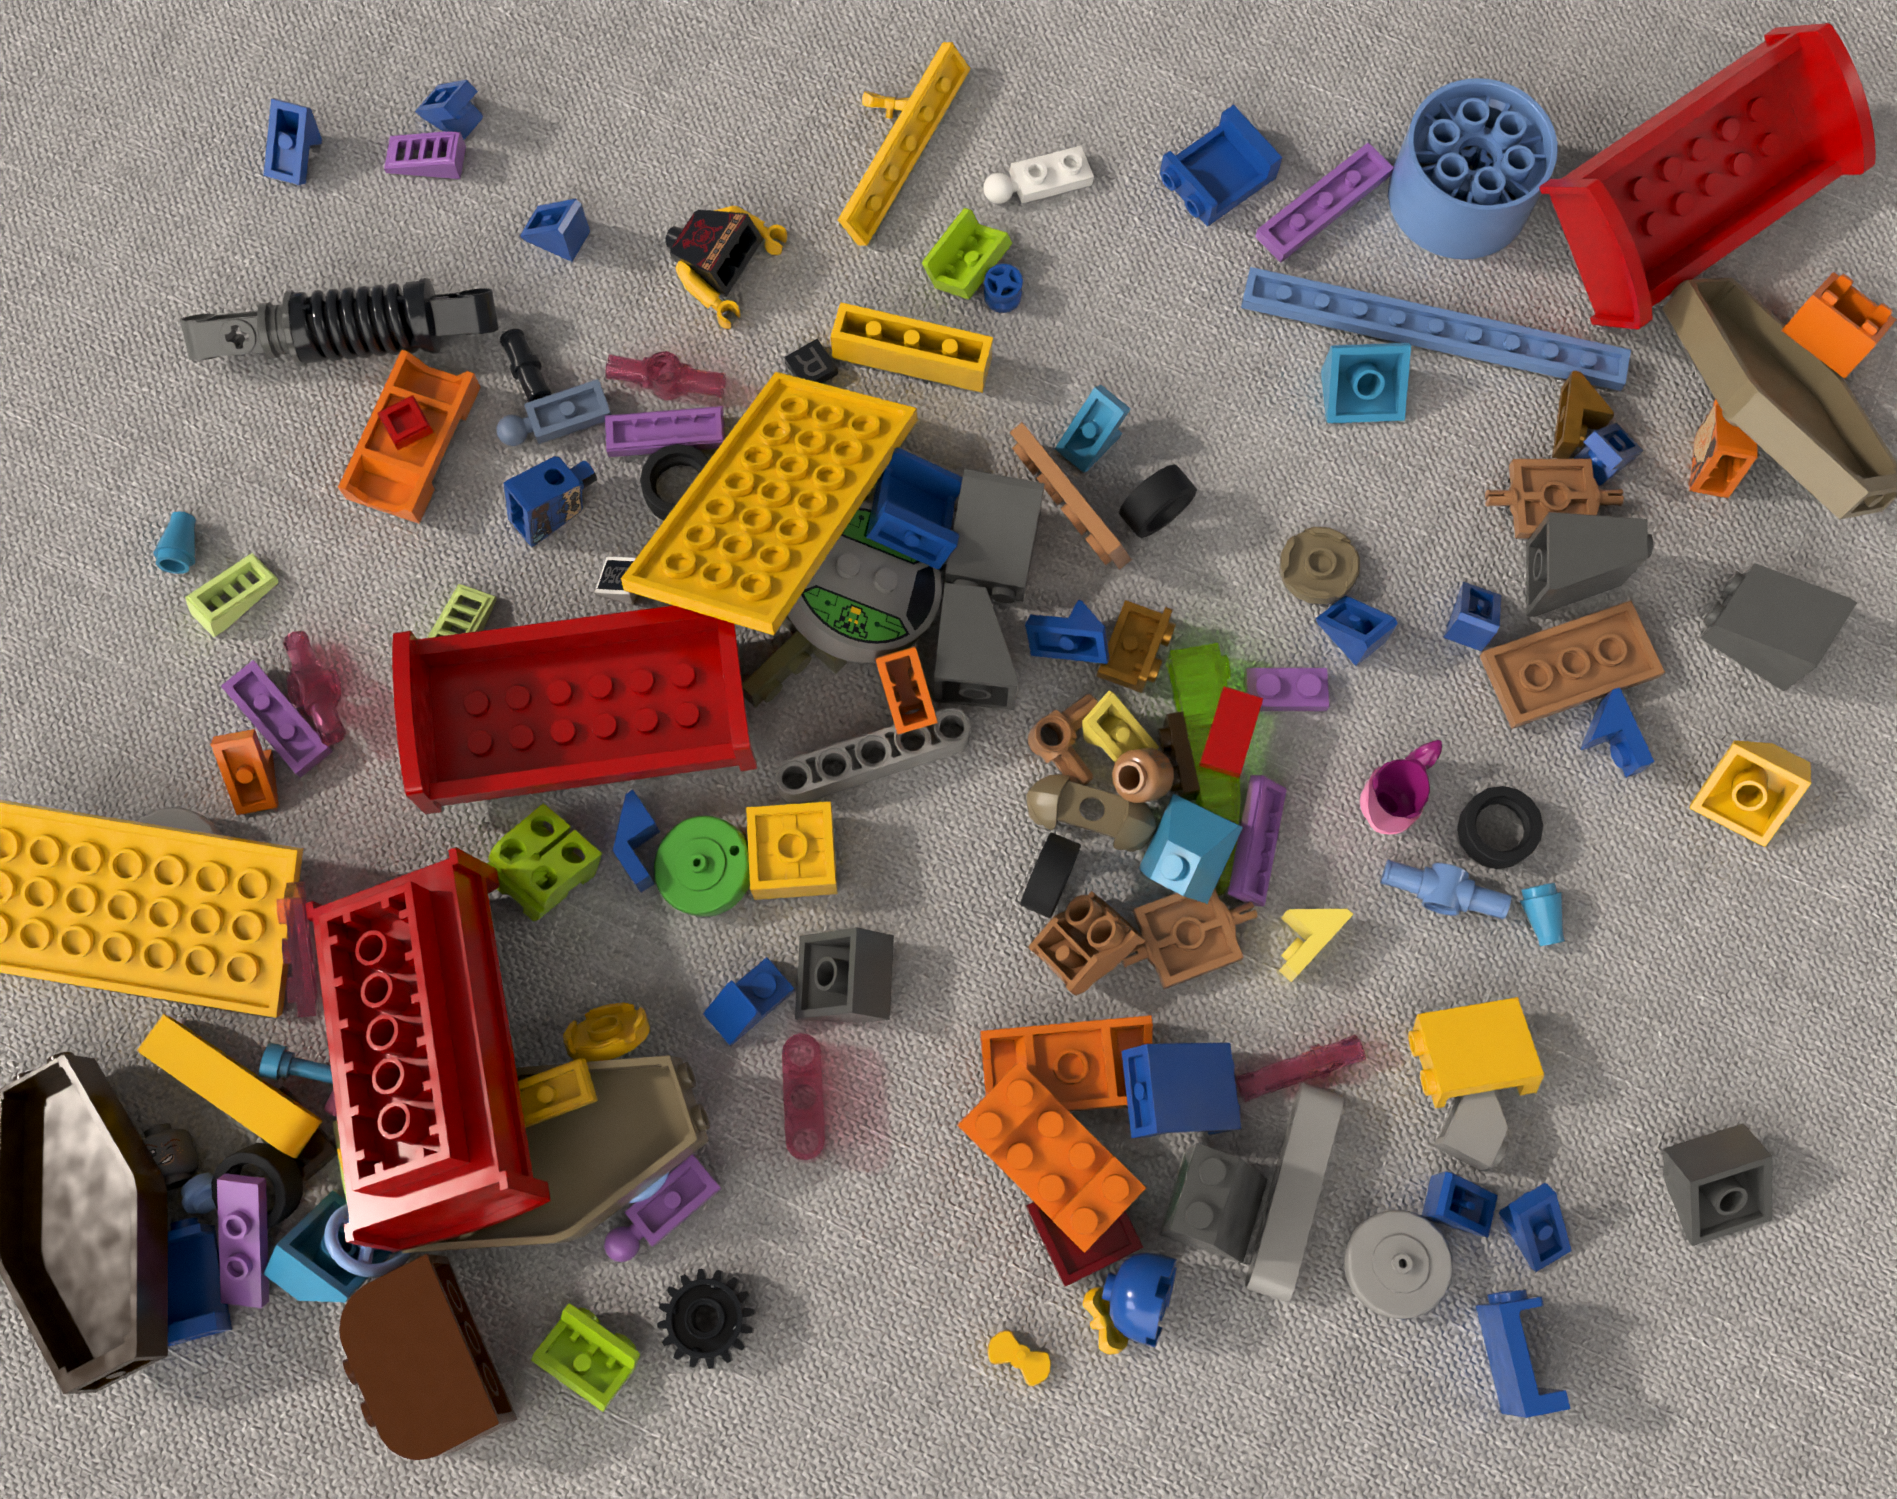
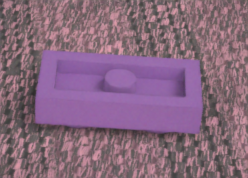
M1246 668L1244 672L1245 693L1264 698L1260 711H1327L1329 708L1327 668Z

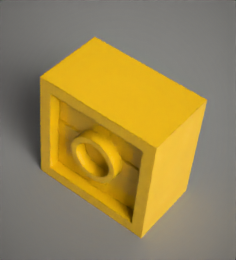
M831 801L746 807L750 890L754 900L838 894Z

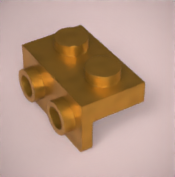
M1125 600L1108 643L1109 662L1108 664H1100L1096 677L1140 693L1143 692L1146 681L1155 683L1163 661L1155 657L1160 645L1168 647L1176 624L1169 622L1173 609L1165 607L1163 613Z

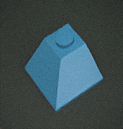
M1173 794L1138 869L1149 879L1184 897L1208 904L1243 827Z
M332 1190L276 1244L263 1275L298 1301L345 1303L369 1278L355 1275L340 1267L332 1259L325 1245L324 1233L326 1224L331 1215L338 1208L347 1204V1201ZM340 1226L338 1231L340 1245L349 1256L357 1260L360 1248L355 1244L346 1243L344 1228ZM381 1249L374 1250L372 1264L385 1262L393 1252Z

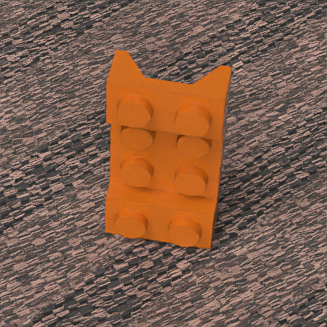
M401 349L338 485L344 497L349 501L420 524L435 490L432 480L459 420L466 421L481 388L475 374L465 371L459 375H454L429 367L410 352ZM414 395L434 433L397 450L377 413Z
M1152 1015L980 1031L985 1095L1019 1061L1069 1112L1115 1107L1116 1109L1128 1108L1122 1050L1144 1044H1152Z
M1019 1061L957 1123V1126L1084 1253L1146 1189Z

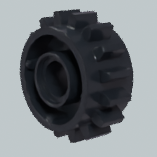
M698 1269L697 1280L694 1281L686 1274L680 1276L683 1286L680 1289L669 1286L667 1292L672 1297L670 1303L659 1304V1309L666 1312V1320L658 1322L657 1327L667 1329L669 1334L662 1341L663 1345L674 1344L677 1347L673 1357L676 1360H680L686 1354L689 1355L690 1367L692 1368L698 1366L701 1358H705L708 1369L716 1367L717 1356H721L726 1363L733 1361L730 1350L733 1347L742 1351L745 1350L747 1346L741 1340L743 1333H754V1328L747 1325L746 1321L747 1317L756 1314V1311L752 1308H745L744 1301L751 1294L749 1291L738 1293L735 1290L739 1283V1279L736 1277L724 1283L723 1271L716 1270L712 1279H708L705 1269ZM705 1305L715 1308L718 1314L717 1325L709 1332L700 1330L695 1320L697 1311Z

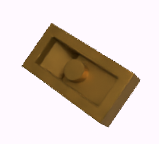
M1573 370L1561 387L1552 458L1569 459L1577 447L1581 448L1583 446L1587 428L1595 430L1604 428L1614 417L1613 410L1579 371Z

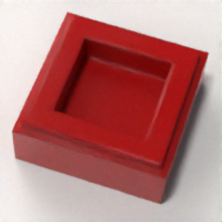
M414 395L377 413L397 450L434 433Z

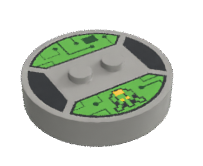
M866 502L861 504L788 614V617L798 631L817 648L834 657L859 663H873L877 657L910 648L934 620L942 595L940 570L866 538L873 505Z

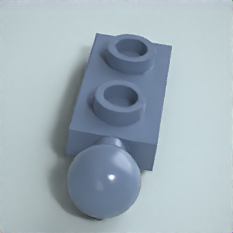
M596 379L525 403L524 406L528 417L521 418L517 415H506L498 422L496 432L500 441L508 446L522 444L526 440L528 433L534 432L538 444L603 423L605 422V416L612 414L600 381Z

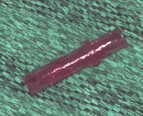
M1354 1034L1332 1044L1310 1046V1051L1261 1067L1252 1072L1235 1076V1081L1239 1093L1246 1103L1262 1095L1273 1093L1318 1076L1321 1079L1330 1077L1332 1071L1365 1061L1366 1056L1360 1039Z

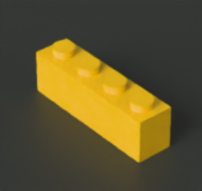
M840 302L830 336L832 358L981 393H983L992 360L993 337Z

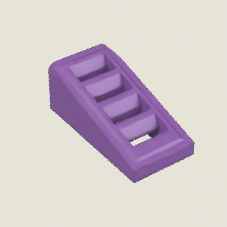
M433 132L390 136L384 167L385 172L389 174L461 179L466 150L461 132ZM399 148L406 149L404 160L397 161ZM419 150L418 159L412 160L413 151ZM427 151H433L432 158H426ZM441 152H446V157H440Z

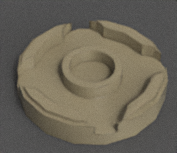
M1314 526L1305 529L1304 532L1296 536H1292L1287 541L1281 552L1279 573L1284 586L1295 597L1307 603L1328 604L1342 599L1352 590L1360 573V556L1357 550L1355 551L1354 547L1350 544L1351 540L1345 534L1329 527Z

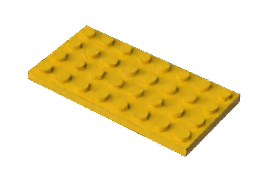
M775 372L622 576L621 581L624 591L775 635L891 461L894 449L901 446L918 421L917 408Z
M0 800V973L277 1018L283 1013L304 848Z

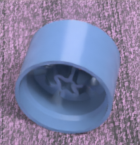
M1483 78L1458 80L1444 85L1431 93L1420 104L1412 118L1389 178V205L1393 217L1401 230L1413 242L1425 250L1452 259L1481 258L1496 253L1509 245L1519 235L1541 195L1539 186L1550 179L1555 168L1558 143L1550 118L1531 96L1510 84L1497 80ZM1472 146L1469 150L1464 149L1465 147ZM1487 151L1492 156V158L1487 157ZM1420 163H1436L1424 168L1420 166ZM1504 188L1518 199L1512 201Z

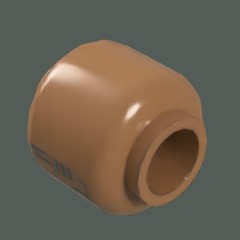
M1142 748L1129 750L1120 755L1114 763L1112 771L1113 785L1123 799L1132 803L1155 801L1165 796L1171 789L1174 780L1173 766L1169 758L1157 749Z

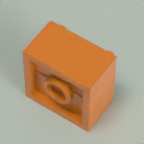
M1833 272L1781 331L1845 379L1875 347L1897 319L1891 315L1893 311L1887 305L1881 303L1878 306L1852 286L1854 281L1847 275L1842 274L1838 276Z

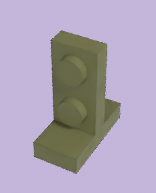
M787 615L782 624L793 635L742 683L744 698L755 708L763 700L766 703L770 702L781 691L783 687L781 683L791 673L797 675L807 667L812 659L810 656L812 653L835 674L847 664V661L834 657L809 642L798 631Z

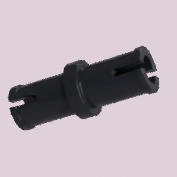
M510 329L503 333L500 337V343L511 362L509 369L513 378L520 381L528 399L527 401L531 402L551 395L552 393L540 372L542 365L536 355H532L523 331L521 329Z

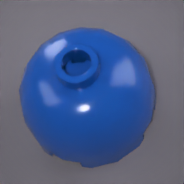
M1140 1253L1125 1260L1117 1275L1108 1273L1102 1299L1110 1301V1318L1115 1328L1125 1337L1137 1343L1156 1348L1163 1327L1158 1326L1159 1320H1163L1166 1307L1169 1308L1177 1270L1175 1267L1177 1259L1155 1253Z

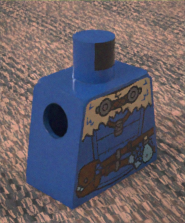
M554 456L503 482L508 520L531 548L582 511V490L597 481L593 468L587 461L583 460L569 469L560 457Z

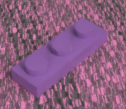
M254 660L221 685L222 689L300 778L333 752Z

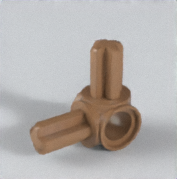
M1085 694L1061 713L1053 710L1038 721L1028 734V745L1032 752L1042 757L1046 763L1053 761L1063 775L1070 776L1071 782L1081 785L1088 784L1093 779V774L1073 749L1072 745L1076 743L1075 740L1077 739L1075 732L1083 727L1082 720L1098 703L1097 699L1091 694ZM1049 727L1056 732L1058 736L1056 746H1049L1042 741L1040 735L1041 728Z

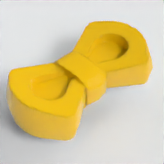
M864 91L862 105L886 108L885 118L893 119L894 109L902 111L910 97L896 98Z
M1094 1287L1086 1292L1083 1299V1307L1094 1317V1320L1090 1322V1326L1093 1330H1099V1349L1108 1355L1119 1354L1127 1347L1128 1338L1115 1328L1110 1318V1301L1102 1299L1104 1287Z
M1010 1330L1000 1331L990 1339L987 1353L991 1364L1010 1363L1013 1367L1021 1370L1026 1384L1031 1387L1041 1384L1049 1376L1051 1360L1048 1352L1030 1351L1027 1346L1019 1344Z

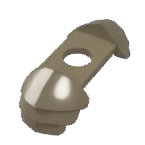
M1048 775L1037 781L1027 793L1029 817L1037 825H1043L1049 830L1055 829L1059 821L1113 837V847L1115 849L1127 850L1129 852L1143 849L1156 832L1154 816L1145 802L1132 803L1119 795L1071 782L1069 775ZM1088 798L1099 800L1104 806L1103 816L1095 821L1085 819L1080 813L1081 803Z

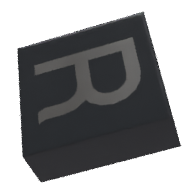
M818 339L784 357L785 364L795 377L824 383L838 375V368Z

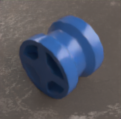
M998 264L990 268L986 273L984 300L993 311L999 313L1011 312L1020 304L1023 279L1017 268L1009 264Z

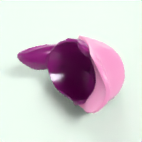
M1441 740L1423 744L1412 751L1405 759L1387 762L1382 767L1374 770L1360 795V807L1364 817L1376 832L1388 835L1401 833L1420 817L1430 793L1429 778L1426 770L1431 768L1439 758L1442 751Z

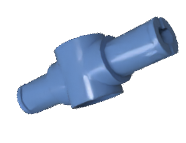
M1387 860L1380 882L1381 884L1414 893L1416 898L1422 900V906L1426 909L1450 916L1459 915L1460 911L1466 912L1471 910L1504 920L1507 916L1512 897L1508 894L1476 886L1474 880L1468 879L1469 873L1466 870L1444 863H1434L1431 868L1425 866L1424 870Z

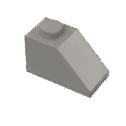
M1495 1091L1455 1097L1433 1147L1479 1171L1491 1168L1493 1164L1497 1166L1508 1148V1142L1504 1141V1138L1509 1128Z

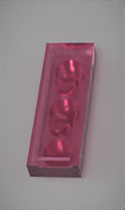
M304 881L286 883L284 898L277 899L279 925L287 924L288 938H282L284 964H292L293 977H287V997L289 1003L296 1002L298 1018L316 1016L318 1005L310 923L307 920L305 907L307 899Z

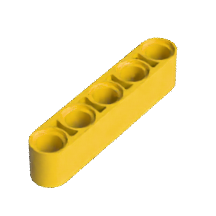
M164 1013L137 1049L144 1057L250 1131L295 1159L322 1122V1119L203 1037Z

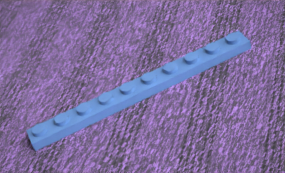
M1250 267L1241 308L1398 343H1410L1412 346L1567 379L1573 370L1579 371L1591 385L1621 391L1626 384L1631 354L1630 349Z

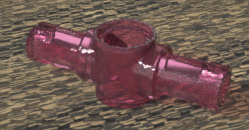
M667 351L655 353L651 357H644L643 360L609 354L605 370L606 379L639 384L641 388L651 389L662 400H673L680 395H688L689 392L722 398L724 394L722 388L725 389L726 373L693 369L691 364L681 363L676 355ZM663 373L674 374L671 378L666 380L658 379V377Z
M292 632L283 641L284 648L292 665L287 680L290 702L295 708L304 707L306 714L313 718L322 744H336L342 741L346 734L336 709L341 697L339 675L336 669L333 667L324 668L322 661L316 659L306 632Z

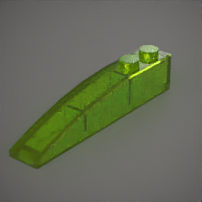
M1219 643L1171 650L1166 666L1176 712L1183 711L1200 786L1199 794L1195 799L1196 805L1239 825L1241 802L1240 777L1236 778L1199 766L1223 686L1228 687L1227 679L1231 678L1229 659L1227 655L1221 656ZM1237 842L1216 884L1215 890L1218 896L1224 895L1230 886Z

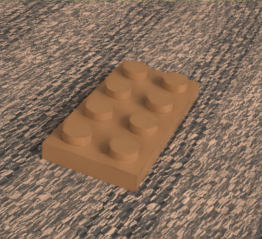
M1021 422L1010 431V434L1017 442L1012 447L1013 451L1033 476L1039 471L1041 472L1036 479L1039 483H1045L1044 490L1057 506L1063 501L1066 503L1060 509L1081 535L1087 531L1090 533L1085 540L1102 562L1107 565L1113 561L1119 570L1132 559L1122 544Z
M1632 601L1485 650L1479 656L1511 729L1605 697L1613 689L1620 687L1621 690H1625L1660 678L1665 673Z

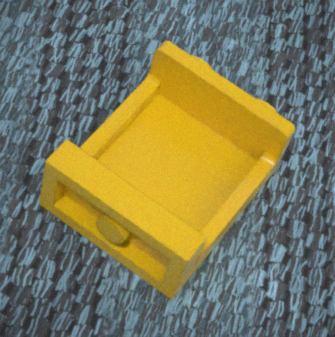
M1518 997L1417 1014L1413 1030L1408 1032V1041L1412 1055L1414 1057L1419 1056L1423 1070L1420 1071L1423 1092L1426 1096L1431 1095L1435 1108L1445 1107L1447 1099L1516 1086L1519 1095L1537 1093L1543 1080L1544 1072Z

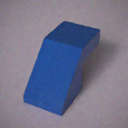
M632 789L625 794L612 851L640 893H642L655 883L633 850L659 834L660 830Z

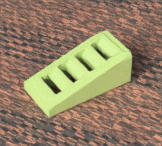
M251 553L187 595L185 599L192 616L213 637H216L230 627L279 582L278 578ZM249 571L258 580L254 585L245 577ZM238 583L245 591L239 594L232 586ZM225 594L230 601L224 603L220 597ZM212 605L216 610L211 612L208 607Z
M458 584L427 638L457 634L450 631L452 625L466 630L465 633L483 631L497 601L496 596ZM464 598L482 604L477 610L462 605ZM460 612L474 618L470 623L456 618L457 613Z

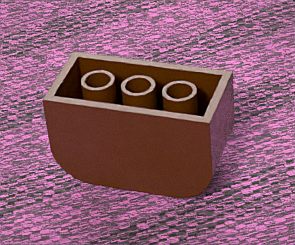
M425 1254L367 1283L358 1289L348 1300L343 1309L339 1326L340 1340L347 1356L343 1360L344 1370L353 1385L358 1384L365 1401L361 1402V1410L367 1424L371 1428L376 1426L380 1438L392 1452L411 1460H425L458 1451L518 1420L447 1256Z

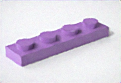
M1366 143L1259 227L1255 237L1280 263L1388 179L1394 167L1372 145Z

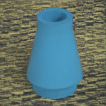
M180 511L171 514L170 521L153 552L156 558V565L161 570L173 574H184L189 571L190 566L195 564L194 527L196 518L193 515Z
M1555 883L1522 889L1523 900H1520V903L1538 938L1539 946L1564 942L1562 892H1557Z

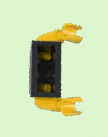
M736 205L714 211L697 210L692 214L684 228L671 227L665 238L666 245L670 249V255L677 263L676 273L684 287L707 309L711 306L717 311L718 323L725 329H731L732 327L730 321L724 318L722 314L726 311H731L740 318V310L734 301H722L718 298L719 295L727 297L763 241V238L765 239L764 247L771 255H780L783 248L779 242L772 239H779L784 243L787 241V231L782 225L776 224L768 228L764 226L765 221Z

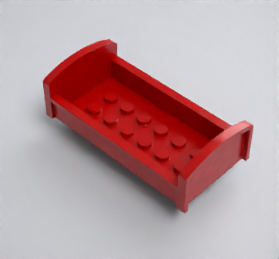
M1822 23L1772 29L1764 35L1765 41L1575 170L1561 179H1550L1539 186L1541 194H1549L1594 309L1595 315L1590 317L1592 325L1639 330L1652 321V307L1672 294V291L1680 283L1698 276L1840 176L1862 175L1875 165L1874 129L1866 95L1853 61L1831 24Z
M672 605L417 639L412 631L393 633V693L403 785L406 796L424 814L442 812L441 806L725 767L739 766L740 771L757 769L756 759L749 739L734 623Z
M457 847L448 850L449 858L325 905L314 901L305 904L307 920L312 921L314 925L350 1222L344 1224L346 1243L391 1252L408 1250L495 1225L551 1201L548 1182L533 1178L488 896L489 893L500 887L498 871L496 868Z

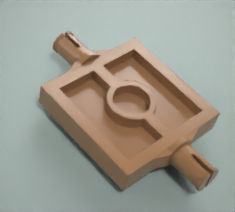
M1513 459L1509 464V490L1487 489L1485 492L1486 507H1510L1514 520L1515 539L1530 538L1549 512L1597 515L1600 506H1622L1624 501L1622 489L1599 490L1593 477L1592 459Z
M1215 889L1208 904L1175 893L1135 908L1132 913L1145 942L1137 945L1127 958L1122 960V964L1126 968L1129 965L1148 959L1156 969L1162 987L1165 990L1239 962L1244 957L1236 940L1235 925L1256 919L1258 917L1256 909L1252 910L1254 905L1250 901L1228 910L1227 906L1219 899Z

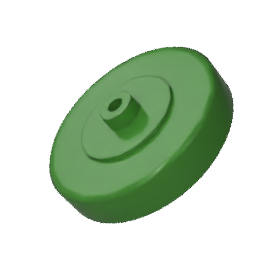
M714 816L691 817L675 825L662 839L654 860V878L660 894L675 909L696 917H712L733 908L743 898L750 886L748 840L745 835L734 825Z

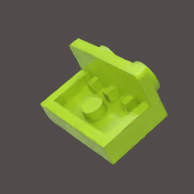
M963 208L922 261V265L936 289L969 300L985 280L988 270L999 262L1013 243L1007 232L979 224L973 211Z
M568 1303L562 1311L558 1323L533 1353L531 1361L604 1412L634 1372L640 1353L636 1351L634 1343L629 1338L620 1333L612 1334L601 1326L599 1319L591 1311L583 1307L577 1309Z

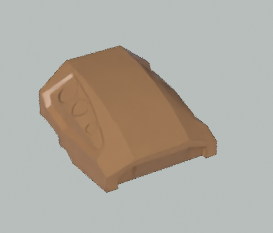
M1091 891L1088 895L1075 897L1069 903L1066 911L1055 915L1028 948L1049 966L1066 984V988L1072 994L1077 996L1088 990L1093 983L1113 970L1137 945L1143 944L1145 939L1118 912Z

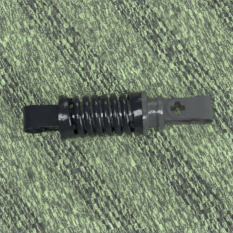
M429 278L406 282L403 285V293L397 283L389 284L387 290L381 284L374 285L372 291L367 286H360L357 292L352 287L344 288L342 293L338 289H329L326 296L321 290L313 291L310 297L305 292L288 290L284 293L281 305H272L270 302L260 303L257 311L228 314H197L180 319L189 360H207L221 356L264 352L269 359L279 358L281 354H290L293 361L299 366H305L307 363L324 362L328 359L332 361L340 360L343 357L354 359L358 355L362 358L371 357L373 354L377 357L385 356L387 353L398 355L401 349L410 353H416L421 348L425 352L434 354L440 352L441 336L457 334L478 335L491 333L499 329L492 289L479 288L457 293L435 294ZM239 327L241 332H248L249 337L245 340L243 334L236 333V328Z

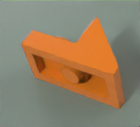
M251 729L214 736L211 747L236 815L278 808L279 802L273 753L271 749L262 750L256 730Z

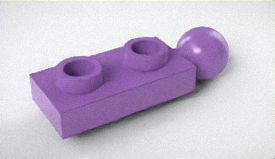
M692 1154L668 1175L665 1183L655 1194L643 1201L634 1203L624 1212L633 1224L629 1227H616L607 1234L604 1242L606 1254L616 1262L629 1261L637 1254L640 1240L643 1237L654 1247L722 1188L695 1155Z

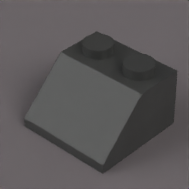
M855 927L800 936L795 1019L853 1023L890 1020L894 935Z
M1744 1123L1663 1149L1664 1181L1687 1240L1692 1246L1772 1220V1155Z

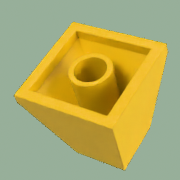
M1734 740L1690 803L1689 808L1766 847L1811 785V763L1773 743Z

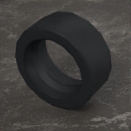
M675 444L662 447L648 458L642 468L640 483L646 504L655 516L664 521L676 505L665 502L657 493L656 483L660 475L669 468L680 465L693 467L700 473L709 461L705 453L693 446Z
M1176 464L1166 466L1148 477L1132 491L1121 505L1119 515L1138 537L1150 536L1169 524L1190 504L1196 495L1197 488Z
M1499 786L1485 789L1468 802L1459 816L1457 831L1460 844L1470 858L1482 866L1502 869L1515 866L1534 852L1542 838L1543 821L1540 810L1529 796L1518 789ZM1499 804L1506 806L1514 811L1522 821L1524 829L1523 839L1515 848L1507 851L1494 850L1485 844L1478 835L1476 828L1477 817L1489 805Z
M1052 832L1049 834L1021 899L1020 905L1045 917H1052L1079 854L1081 844Z
M255 1143L227 1156L217 1166L211 1182L212 1199L218 1211L217 1179L223 1174L240 1175L244 1165L254 1164L271 1178L275 1188L274 1206L271 1210L267 1211V1229L287 1219L298 1208L303 1195V1177L296 1161L292 1157L269 1143Z

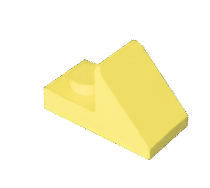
M1108 691L1082 720L1085 742L1102 747L1114 762L1117 761L1120 755L1129 750L1159 748L1156 742L1112 691Z
M1348 909L1287 910L1281 917L1282 920L1297 932L1305 942L1297 937L1281 956L1287 962L1279 969V972L1292 982L1352 917L1353 913Z

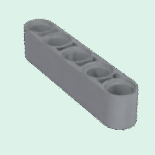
M946 708L935 712L938 723L897 735L895 725L788 759L781 763L776 771L775 777L779 793L788 803H806L957 754L968 745L970 720L962 710ZM947 724H955L963 732L957 738H947L941 733V729ZM915 736L919 737L924 742V745L917 751H909L902 746V742L908 737ZM870 749H878L885 754V757L881 762L871 764L863 759V755ZM837 761L845 765V771L839 776L832 777L824 773L825 766L830 762ZM792 774H800L806 778V783L799 789H789L784 785L785 780Z
M1301 1082L1298 1087L1246 1276L1245 1288L1285 1302H1289L1293 1295L1343 1109L1344 1095L1304 1082Z

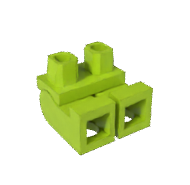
M544 803L496 843L488 856L489 862L487 863L498 871L500 887L497 890L502 895H510L523 907V913L533 922L538 921L565 899L568 892L579 883L584 885L596 874L603 854L576 830L569 834L571 826ZM544 821L552 825L554 829L553 834L543 826ZM574 847L584 853V860L573 852Z

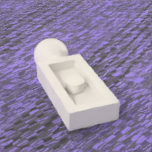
M1077 146L1011 163L1009 170L1011 177L1004 173L991 174L986 179L983 190L986 198L995 204L1007 202L1013 192H1017L1023 204L1091 186L1094 175L1082 146Z

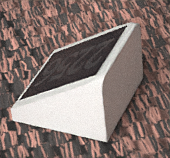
M606 557L594 592L595 595L633 605L637 594L624 591L621 578L636 558Z

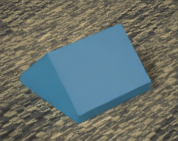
M1389 343L1331 346L1321 369L1326 422L1405 421L1411 344Z

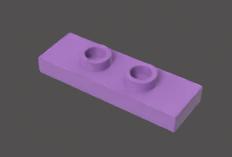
M723 406L605 416L608 457L653 454L662 447L675 444L693 446L698 450L718 449L726 438Z
M1250 775L1244 812L1241 817L1243 829L1238 837L1228 889L1229 895L1245 903L1251 901L1254 906L1264 907L1287 791L1285 787L1263 775Z
M225 1173L217 1179L221 1303L263 1308L269 1302V1278L263 1275L268 1265L266 1178Z

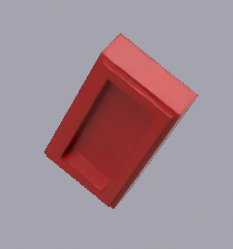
M1223 686L1199 766L1236 778L1240 777L1264 698Z

